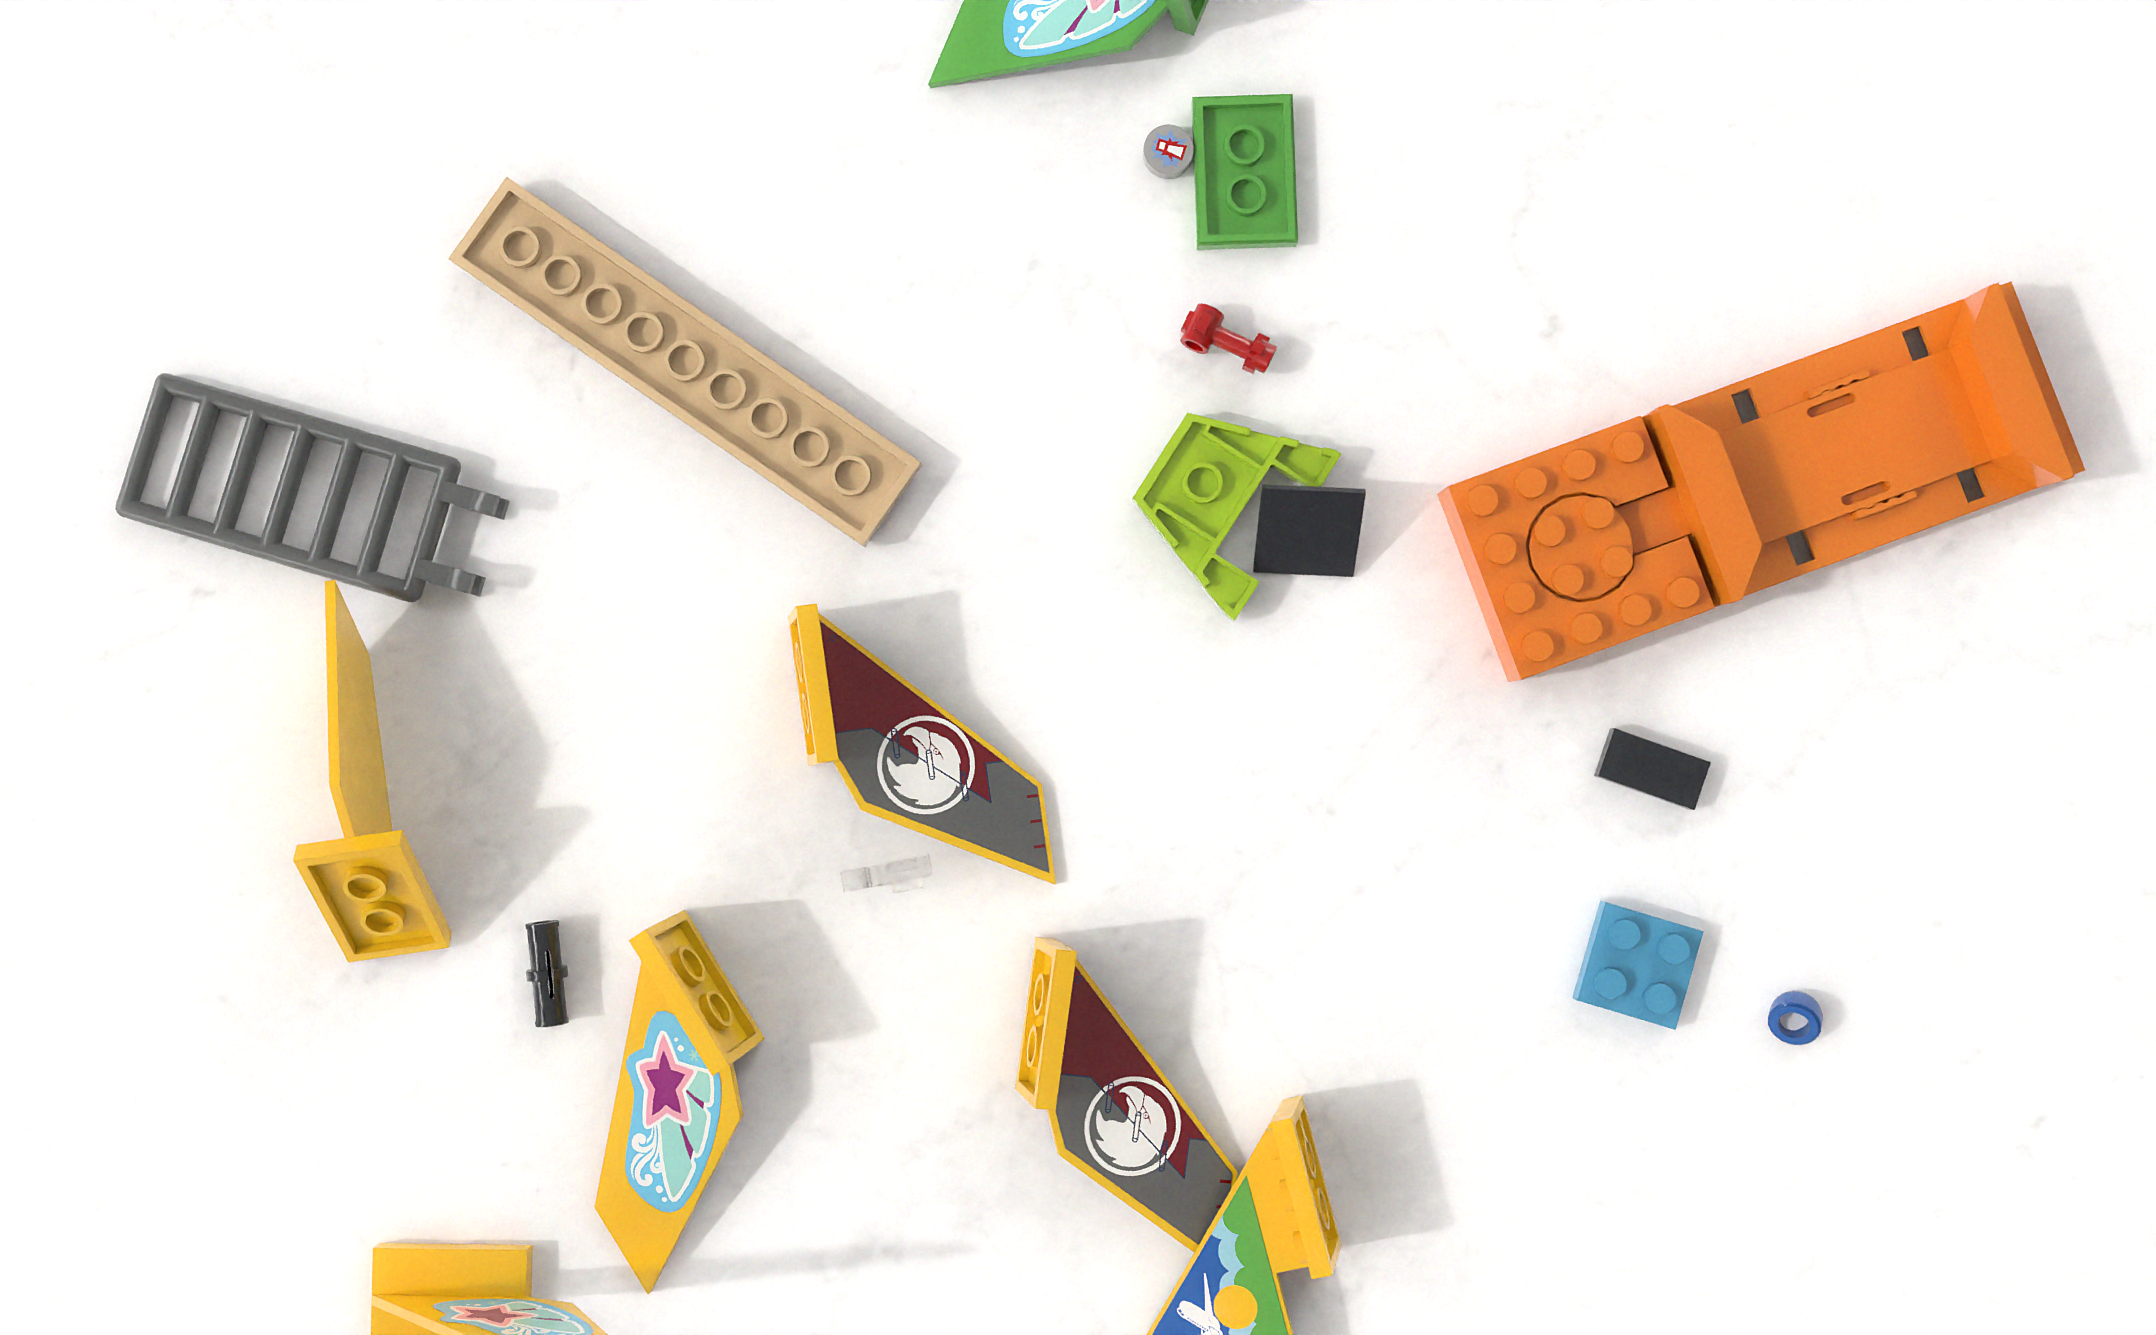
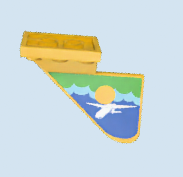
M1303 1095L1282 1100L1278 1110L1147 1335H1294L1278 1273L1309 1267L1312 1279L1332 1276L1342 1246Z

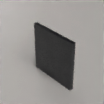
M1262 484L1253 573L1354 577L1366 496L1365 489Z

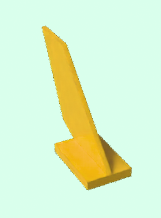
M325 581L329 787L344 838L297 845L293 862L348 963L449 948L452 932L403 830H392L370 655L336 581Z

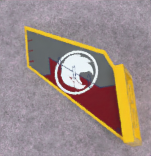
M817 603L796 606L788 615L808 766L833 762L861 811L1056 885L1042 784L818 613Z
M1035 937L1015 1089L1035 1109L1047 1110L1056 1151L1059 1156L1192 1252H1195L1236 1182L1237 1170L1077 960V951L1056 939Z

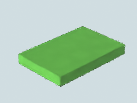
M1293 94L1192 97L1197 250L1296 247L1298 244Z

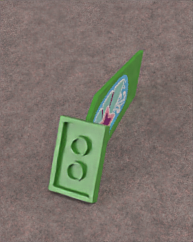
M963 0L928 85L930 88L1130 51L1168 10L1175 29L1194 36L1209 0Z

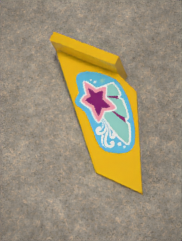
M686 910L643 930L629 939L630 944L641 960V966L594 1207L648 1295L654 1289L744 1116L733 1062L765 1039Z
M379 1243L373 1247L371 1335L608 1334L571 1302L531 1297L533 1245Z

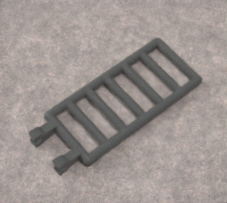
M162 373L155 379L116 501L115 510L120 516L413 603L421 598L426 581L464 593L481 596L486 577L432 562L450 504L504 520L510 501L494 494L458 485L457 481L461 471V464L454 457L183 377ZM176 396L199 403L167 507L164 509L141 502L140 499L172 398ZM220 410L247 417L214 523L188 516L187 514ZM271 424L294 431L262 536L259 537L235 530V526L267 425ZM319 438L342 445L310 549L306 551L282 544L314 440ZM362 452H366L390 460L356 566L329 557ZM414 466L437 473V477L409 567L403 580L377 572L409 468Z

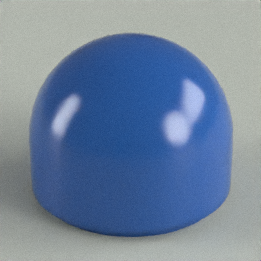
M1788 991L1782 993L1773 1001L1769 1010L1768 1026L1773 1035L1781 1041L1793 1045H1804L1814 1041L1821 1032L1823 1014L1818 1002L1812 996L1801 991ZM1786 1013H1797L1804 1016L1808 1023L1800 1029L1789 1030L1781 1024L1780 1017Z

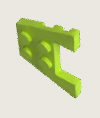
M1187 412L1136 491L1132 501L1226 617L1234 622L1260 582L1217 555L1216 551L1270 467L1300 486L1321 487L1342 454L1334 449L1319 448L1299 443V440L1283 436L1279 438L1252 431L1247 427Z

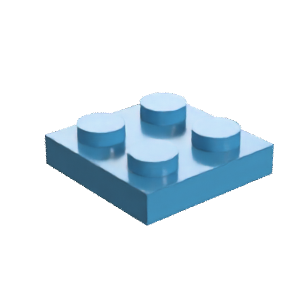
M1600 901L1572 998L1676 1030L1704 931Z

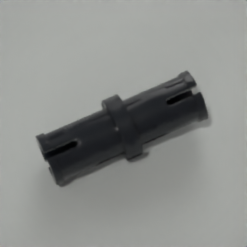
M545 920L525 924L528 934L531 969L526 970L527 982H532L536 1027H552L569 1023L563 978L568 976L567 965H562L559 920Z

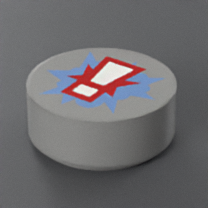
M1162 125L1153 129L1148 134L1143 148V160L1147 169L1155 176L1163 179H1173L1181 176L1188 170L1192 162L1194 152L1192 139L1184 129L1176 125Z

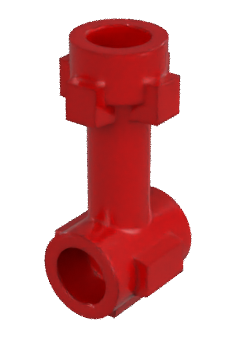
M1199 303L1194 312L1189 311L1180 331L1183 333L1180 342L1186 348L1199 354H1207L1212 344L1245 359L1242 367L1243 370L1254 374L1255 370L1265 374L1277 349L1276 345L1269 343V337L1258 333L1254 341L1222 327L1223 313L1208 304Z

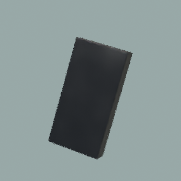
M1610 728L1594 776L1685 809L1695 810L1711 762L1619 729Z

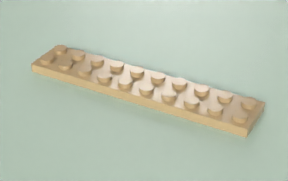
M508 177L504 179L448 258L458 267L863 547H866L922 467V463Z

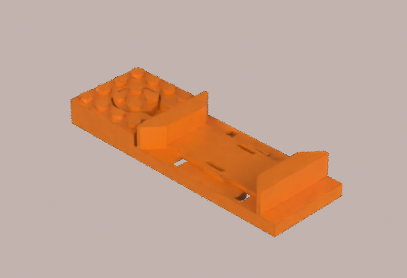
M2012 281L2002 285L1997 282L1959 301L1676 405L1665 404L1643 417L1640 415L1452 484L1437 495L1507 681L1512 682L1528 678L1715 609V607L1737 602L1746 595L2036 488L2075 477L2074 474L2085 471V467ZM1919 328L1929 356L1913 361L1903 333ZM1749 390L1759 418L1742 424L1732 396ZM1973 467L1984 496L1968 502L1957 473ZM1803 530L1813 559L1796 565L1786 536Z

